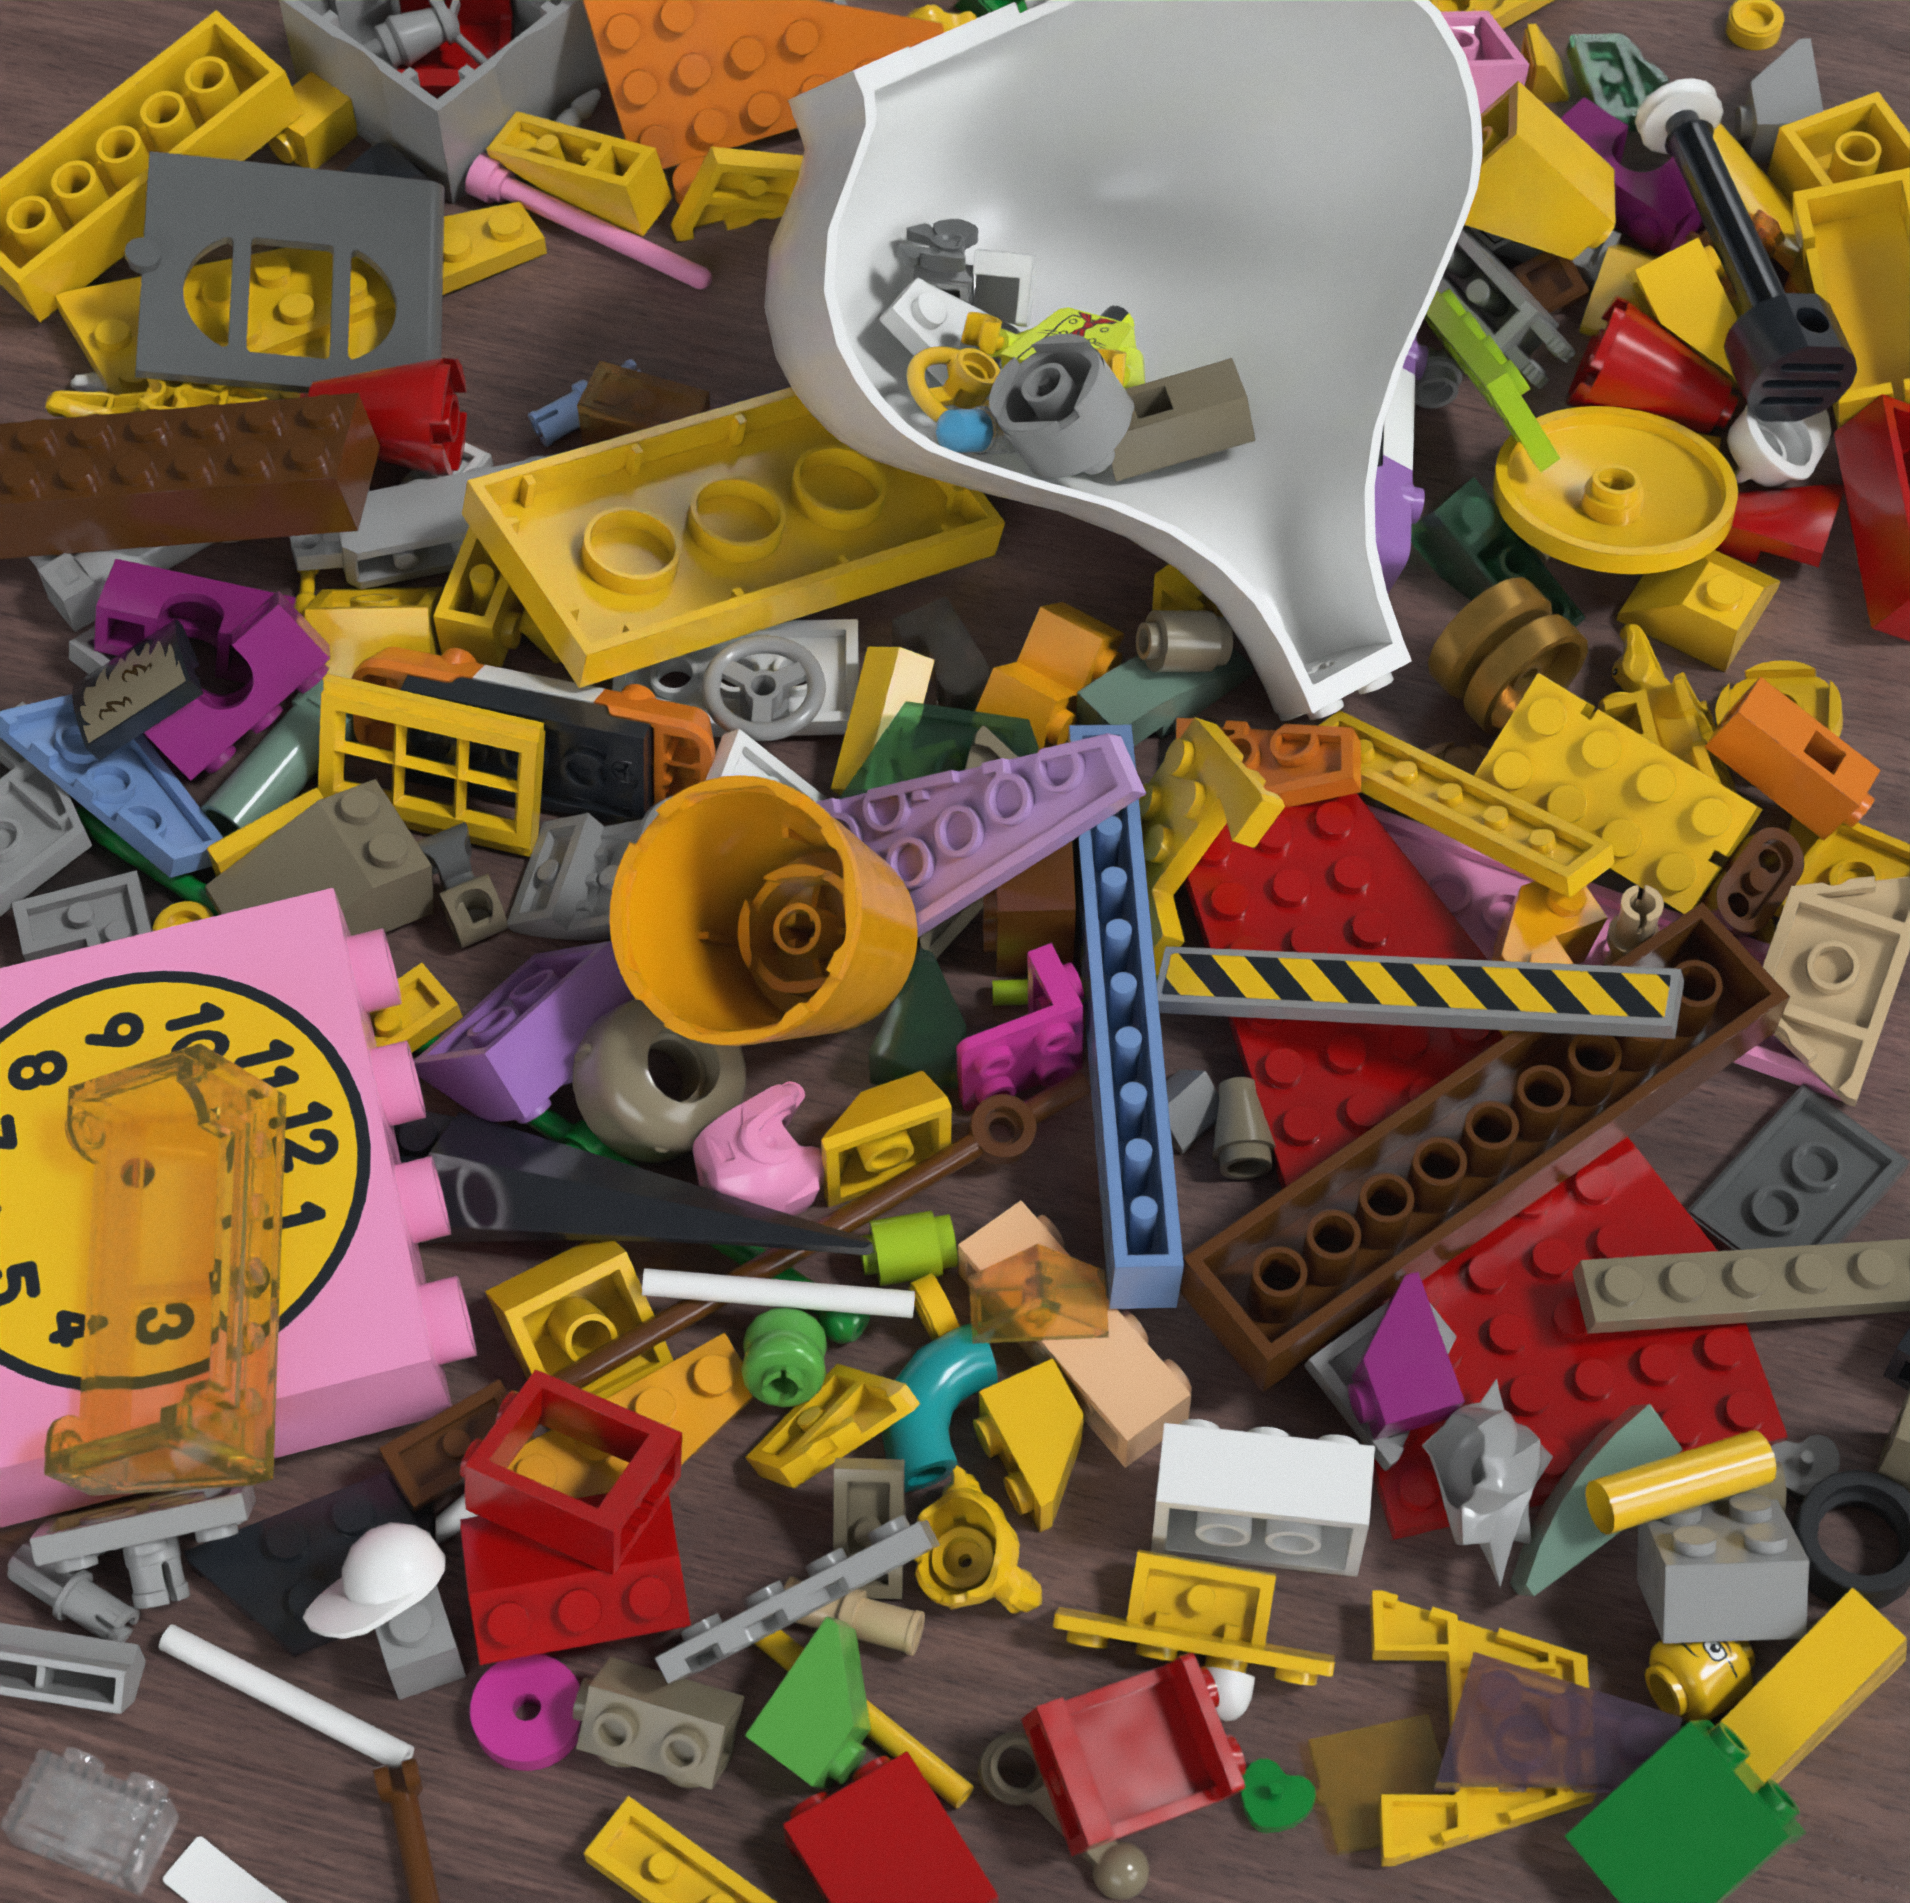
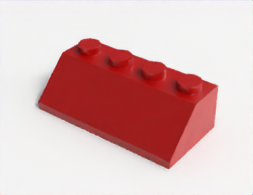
M1881 394L1834 432L1871 629L1910 642V404Z

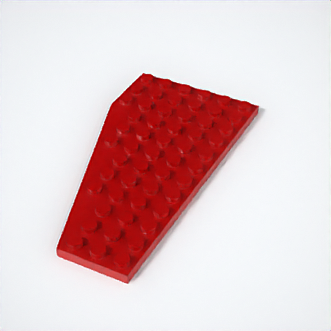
M1357 793L1293 807H1284L1255 848L1232 841L1228 824L1226 823L1184 881L1205 948L1488 960ZM1227 1016L1247 1078L1255 1080L1256 1093L1276 1145L1272 1160L1282 1190L1504 1038L1499 1030ZM1628 1136L1422 1280L1429 1302L1456 1335L1448 1356L1465 1401L1461 1407L1480 1403L1497 1379L1504 1410L1512 1415L1515 1423L1528 1427L1540 1439L1541 1445L1553 1456L1534 1486L1529 1501V1508L1544 1504L1568 1467L1591 1441L1633 1405L1650 1404L1683 1449L1679 1453L1752 1430L1760 1432L1767 1439L1770 1446L1784 1442L1788 1438L1746 1323L1587 1334L1572 1273L1580 1260L1718 1251ZM1447 1420L1411 1430L1404 1443V1450L1399 1460L1388 1470L1384 1471L1374 1458L1373 1479L1393 1540L1450 1527L1435 1469L1429 1454L1422 1447V1444L1444 1426Z

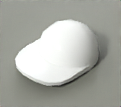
M390 1522L372 1528L351 1546L342 1567V1577L312 1602L307 1608L303 1619L311 1631L322 1636L346 1639L364 1635L422 1600L438 1584L445 1571L446 1557L431 1535L415 1525Z

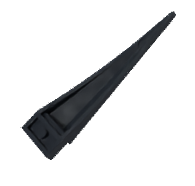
M426 1111V1118L394 1126L401 1163L432 1156L445 1199L451 1235L420 1242L422 1244L520 1240H615L753 1246L868 1255L874 1252L873 1244L868 1238L461 1112L456 1117Z

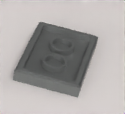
M1802 1084L1687 1212L1718 1251L1843 1243L1905 1173L1910 1161L1805 1084Z

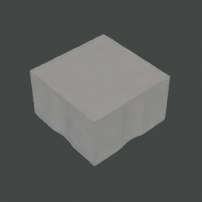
M279 0L296 82L312 71L339 91L351 97L358 135L373 146L380 142L392 144L427 174L431 181L443 185L445 188V199L452 204L467 194L465 190L466 177L474 160L481 153H487L486 148L516 111L555 121L566 108L571 107V103L577 97L592 89H598L606 82L582 0H511L515 23L514 40L474 70L466 64L458 71L460 82L439 99H436L420 87L418 73L409 67L400 73L396 70L397 67L393 68L390 66L381 48L374 27L384 23L388 16L401 14L399 0L387 2L385 0Z

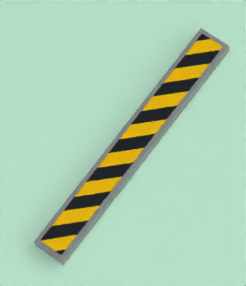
M1165 946L1157 980L1159 1013L1675 1039L1684 979L1681 969Z

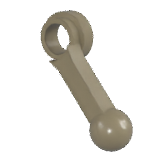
M1010 1732L994 1739L982 1752L978 1764V1776L984 1791L991 1799L1005 1806L1016 1807L1029 1803L1064 1836L1026 1733ZM1018 1748L1027 1752L1033 1759L1035 1776L1028 1787L1013 1788L1001 1779L998 1772V1760L1004 1750ZM1113 1841L1081 1853L1092 1865V1876L1095 1885L1109 1898L1115 1900L1133 1898L1144 1889L1148 1882V1860L1145 1854L1132 1843Z

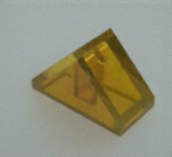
M1037 1243L969 1276L972 1344L1108 1338L1109 1336L1105 1273L1103 1269Z

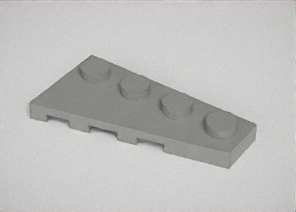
M902 1515L867 1534L872 1544L871 1547L847 1558L843 1548L837 1549L805 1566L810 1577L807 1580L787 1590L784 1589L779 1580L744 1598L742 1601L747 1609L745 1612L725 1622H722L717 1613L680 1632L684 1643L655 1657L667 1683L693 1676L940 1546L928 1520L919 1521L910 1526L905 1515Z

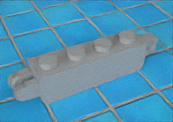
M1464 225L1437 290L1441 294L1449 288L1465 311H1469L1486 336L1490 335L1507 361L1510 359L1531 383L1541 389L1550 378L1546 374V370L1536 360L1532 359L1530 355L1543 342L1546 343V348L1556 358L1562 359L1566 363L1576 352L1556 330L1560 326L1556 320L1469 226Z
M533 456L519 462L489 468L478 467L464 473L428 480L416 479L403 485L368 491L358 531L290 536L295 565L298 571L343 568L346 582L359 589L449 572L453 568L469 528L468 523L462 516L467 480L550 456Z

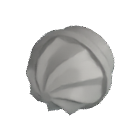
M1428 347V359L1424 374L1419 381L1415 380V403L1418 406L1439 408L1451 403L1458 395V387L1462 381V371L1457 362L1448 356L1445 349L1436 351L1432 347Z

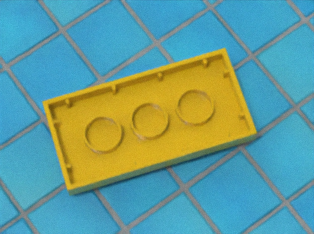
M792 387L467 480L462 508V516L579 688L994 556L1005 526V521L982 492L887 465L865 457L842 443L808 411Z

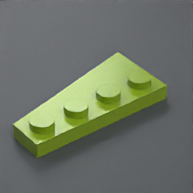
M1449 288L1441 294L1437 290L1424 317L1425 321L1451 357L1457 362L1465 375H1468L1490 407L1494 408L1517 442H1521L1534 465L1540 472H1543L1561 458L1521 396L1530 390L1529 385L1515 364L1510 359L1507 361L1490 335L1486 336L1469 311H1465L1454 293Z

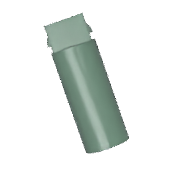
M322 679L309 691L303 694L299 692L293 698V707L201 807L223 838L292 801L318 772L321 692L323 691ZM346 713L345 740L352 741L356 736L353 714Z

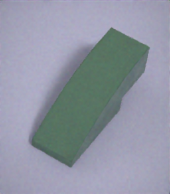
M1232 648V654L1228 663L1224 666H1216L1211 672H1152L1147 667L1145 660H1142L1137 655L1077 692L1076 720L1081 725L1132 724L1134 746L1154 732L1161 739H1164L1176 730V718H1193L1252 676L1254 667L1234 648Z
M1650 1404L1630 1406L1602 1430L1568 1467L1543 1504L1530 1530V1543L1523 1544L1510 1581V1585L1517 1595L1536 1596L1621 1532L1618 1531L1606 1535L1594 1524L1585 1496L1586 1486L1589 1481L1666 1458L1683 1450Z

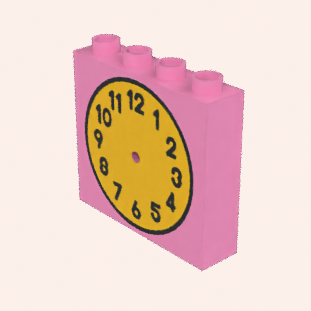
M334 888L0 968V1528L428 1420L452 1406L443 1364L477 1356L474 1334L458 1276L426 1283L418 1243L451 1235L447 1208L432 1156L401 1163L394 1126L426 1118L422 1091L408 1041L405 1040L377 1047L369 1013L402 1005L396 970L383 928L351 936Z

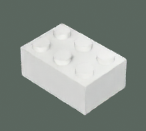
M1188 1419L1181 1421L1179 1424L1164 1423L1151 1552L1185 1558L1357 1577L1369 1527L1375 1446L1360 1445L1355 1439L1344 1435H1325L1318 1440L1289 1437L1285 1431L1272 1427H1256L1248 1432L1220 1429L1210 1421L1201 1419Z

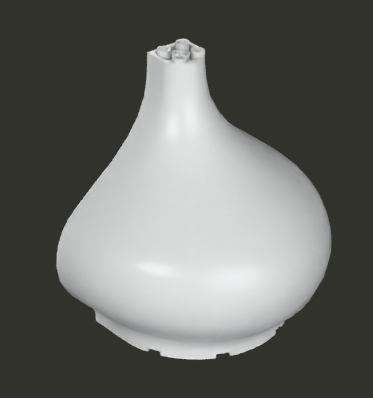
M1024 0L1028 9L1020 13L1016 2H1013L909 48L908 46L789 99L788 103L805 151L797 183L769 247L764 308L775 357L788 382L808 411L833 436L865 457L887 465L982 493L1059 511L1125 536L1177 568L1218 607L1244 646L1268 694L1275 713L1279 715L1281 721L1291 720L1303 714H1308L1310 720L1331 715L1344 707L1343 697L1358 690L1359 694H1365L1390 684L1394 680L1391 672L1412 661L1386 591L1376 546L1374 486L1383 426L1405 358L1438 289L1466 222L1478 188L1483 146L1477 90L1463 49L1438 8L1429 0ZM946 219H961L976 225L979 229L978 243L965 249L966 265H974L976 249L1037 255L1030 326L1020 327L1010 324L1020 332L1037 326L1061 308L1070 307L1099 316L1112 305L1124 308L1130 313L1135 323L1136 349L1143 354L1145 360V383L1232 358L1247 394L1256 441L1117 482L1110 466L1104 471L1093 475L1087 474L1084 471L1072 476L1059 478L1036 475L1005 434L992 439L989 447L982 452L957 453L940 446L936 437L937 423L922 411L912 397L908 387L907 369L914 355L879 320L900 293L913 282L914 267H908L898 258V245L930 248L927 245L907 241V227L922 223L933 227L935 222ZM974 274V289H975L976 274ZM1000 362V363L998 364V366H999L1000 371H1001V370H1002V365H1001V362ZM926 369L925 381L928 388L943 386ZM955 405L945 406L949 410L962 409Z

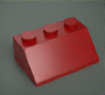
M609 1492L575 1499L598 1508ZM669 1494L614 1575L481 1516L460 1519L468 1596L480 1665L691 1626Z

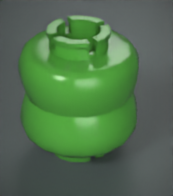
M787 1307L775 1308L759 1314L748 1325L743 1339L745 1357L741 1372L745 1387L756 1399L777 1407L798 1406L811 1400L821 1390L826 1377L824 1356L827 1350V1341L824 1329L813 1316L798 1309Z

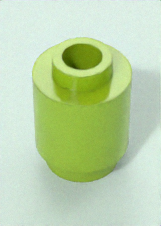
M932 1210L871 1220L869 1222L870 1234L862 1235V1237L868 1238L872 1242L874 1248L873 1253L860 1255L864 1275L877 1274L880 1286L915 1281L929 1273L939 1277L943 1276V1269L958 1267L956 1240L949 1214L934 1216Z

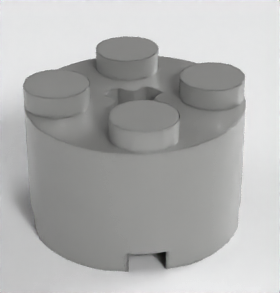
M1057 334L1043 338L1032 344L1036 351L1034 354L1021 363L1014 357L1000 371L990 392L989 405L991 412L995 416L1001 430L1036 475L1059 478L1072 476L1083 471L1090 475L1098 474L1112 464L1115 458L1114 449L1121 442L1129 428L1135 407L1134 402L1101 354L1084 337L1076 334Z

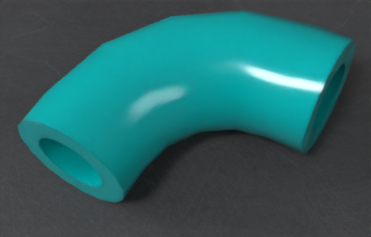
M977 1322L957 1327L919 1348L895 1379V1381L905 1383L920 1402V1405L914 1411L881 1432L886 1459H905L904 1492H913L937 1484L949 1477L956 1465L959 1466L949 1435L952 1413L961 1401L998 1383L997 1368L991 1347L983 1329Z

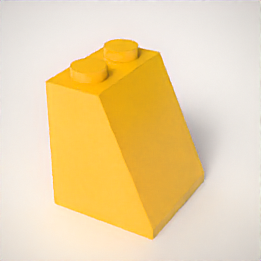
M1517 81L1481 113L1483 146L1478 188L1464 225L1569 260H1574L1587 247L1595 249L1600 246L1614 229V168L1523 84Z

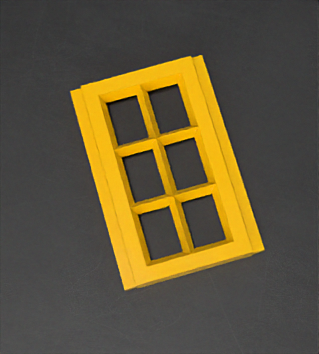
M328 674L324 678L320 704L318 790L324 798L361 784L344 780L345 754L392 764L391 790L383 789L408 829L434 835L465 822L468 826L471 844L531 857L539 834L545 746L544 723ZM346 713L393 723V750L345 740ZM407 727L457 738L455 765L406 754ZM470 741L518 752L517 779L468 768ZM405 767L454 778L453 805L405 794ZM468 782L516 793L514 819L466 808Z

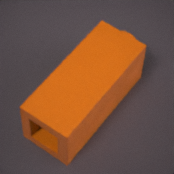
M1762 677L1726 712L1705 745L1707 750L1823 840L1828 838L1842 823L1850 828L1855 826L1875 800L1868 791L1881 770Z

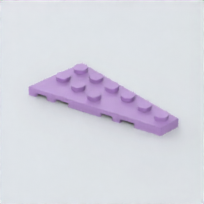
M1107 733L1039 749V753L1014 759L1000 758L983 762L982 766L967 770L945 771L868 789L867 793L843 799L830 798L817 801L816 803L897 872L913 901L917 918L918 937L1144 796L1146 792L1122 737Z

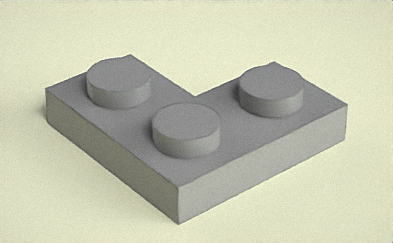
M137 870L12 902L21 949L26 962L152 932Z

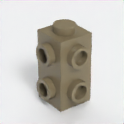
M610 1657L594 1679L585 1678L577 1693L573 1708V1719L582 1723L576 1749L595 1754L601 1761L611 1766L623 1768L635 1766L664 1775L668 1781L681 1787L696 1788L701 1786L712 1790L731 1760L744 1696L688 1679H681L668 1684L661 1671Z

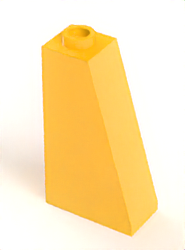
M1852 1587L1720 1722L1731 1728L1747 1746L1751 1755L1745 1762L1763 1783L1768 1779L1779 1783L1906 1661L1907 1638Z

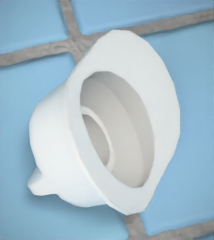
M1746 405L1743 413L1730 427L1727 438L1730 452L1738 465L1734 473L1737 483L1752 479L1765 487H1773L1792 479L1806 480L1814 472L1829 443L1831 427L1827 410L1825 409L1821 413L1797 422H1764L1753 415Z

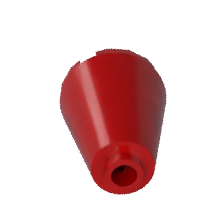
M1619 296L1614 297L1601 318L1608 322L1606 329L1601 328L1596 336L1592 335L1570 384L1568 393L1571 395L1566 400V404L1573 408L1608 406L1643 411L1672 420L1696 433L1706 435L1711 432L1714 426L1724 429L1738 402V396L1730 393L1733 381L1628 300Z
M444 357L313 381L309 392L301 393L299 397L359 393L380 445L377 460L436 477L453 475L452 471H458L461 466L465 448L467 412H460L458 397L455 394L466 393L464 371L458 358Z

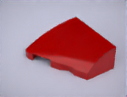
M1826 484L1738 492L1731 529L1723 542L1715 550L1729 557L1752 564L1757 563L1760 551L1819 568L1844 493V486Z

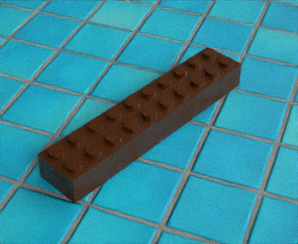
M1702 902L1610 965L1681 969L1684 986L1675 1039L1513 1031L1183 1257L1184 1267L1179 1292L1263 1393L1388 1302L1405 1275L1419 1272L1421 1280L1425 1279L1774 1034L1789 1001V994Z

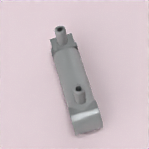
M225 541L221 543H235L238 541ZM215 542L76 553L73 556L64 553L59 557L57 555H46L28 558L37 567L49 601L74 632L95 621L96 604L115 558L169 570Z

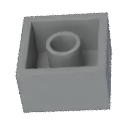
M1743 1493L1731 1497L1729 1501H1713L1638 1525L1637 1582L1663 1643L1802 1639L1806 1635L1809 1559L1778 1499H1769L1759 1494Z

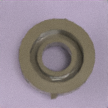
M633 998L601 1016L587 1030L574 1055L573 1089L577 1106L591 1131L603 1144L619 1155L638 1162L649 1163L677 1160L693 1151L692 1147L695 1139L709 1124L732 1108L742 1104L746 1089V1064L741 1046L707 1044L679 1035L663 1026L665 1023L657 1018L642 1000ZM649 1049H657L666 1053L677 1063L682 1074L683 1083L678 1101L666 1097L654 1085L648 1071L647 1055Z

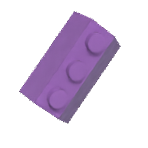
M608 941L534 954L414 1060L417 1075L481 1119L490 1122L516 1120L517 1123L523 1124L540 1116L551 1105L549 1097L562 1085L573 1082L574 1055L587 1030L601 1016L635 998L620 973L614 956L612 942Z

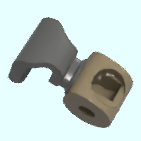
M465 822L417 841L432 865V875L439 873L440 883L444 889L443 892L439 893L440 905L459 948L462 949L508 929L503 907L489 875L485 874L475 877L472 872L469 860L472 855L468 826Z

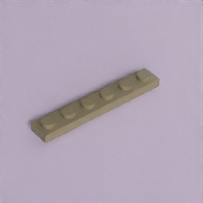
M1910 1239L1580 1260L1572 1271L1587 1334L1910 1311Z

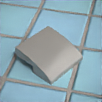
M589 813L544 821L507 920L508 928L514 933L551 939H611L609 920L612 887L625 850L630 842L635 844L637 842V834L642 819L605 827Z

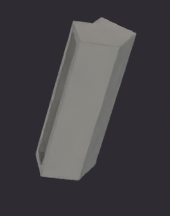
M0 1623V1695L118 1714L124 1712L134 1703L146 1663L138 1644Z

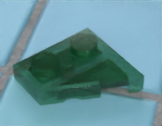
M1623 33L1572 34L1565 51L1582 98L1585 97L1628 125L1627 132H1638L1635 119L1639 107L1650 94L1661 86L1668 84L1670 79L1656 65L1645 60L1641 50Z

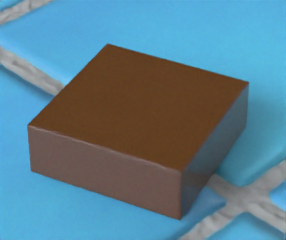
M1545 251L1510 270L1551 316L1590 295L1588 287L1572 260Z

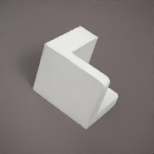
M976 249L973 265V274H976L973 306L1008 324H1015V326L1020 327L1030 326L1037 255Z

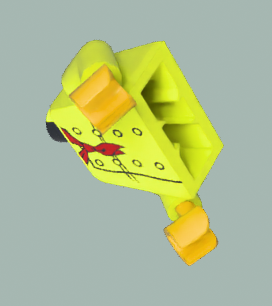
M1112 305L1100 316L1070 307L1061 308L1037 326L1017 334L1002 329V321L997 317L979 312H968L961 343L977 346L982 352L1001 360L1002 369L1014 357L1021 363L1034 354L1036 351L1032 344L1043 338L1057 334H1076L1088 340L1101 354L1125 389L1145 383V360L1143 354L1136 349L1135 323L1130 313L1120 306Z

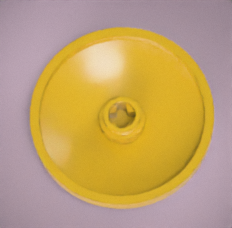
M1608 406L1568 408L1541 415L1536 420L1561 458L1543 472L1538 470L1521 442H1517L1512 435L1506 439L1499 451L1493 479V496L1502 518L1528 544L1568 564L1616 574H1649L1673 570L1692 564L1713 552L1726 538L1732 526L1738 500V486L1729 463L1702 436L1683 425L1658 415L1628 408Z

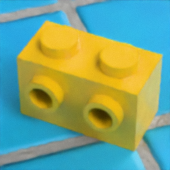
M469 526L433 615L441 655L447 649L460 648L469 652L479 664L501 668L508 649L515 650L520 643L522 632L517 627L525 607Z

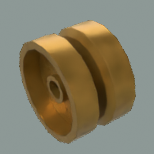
M1523 577L1506 579L1486 589L1468 603L1446 626L1431 651L1428 660L1429 674L1449 695L1457 699L1464 698L1465 712L1484 732L1492 736H1498L1538 673L1565 689L1569 687L1581 670L1588 654V641L1568 619L1559 614L1552 615L1551 602L1530 581Z

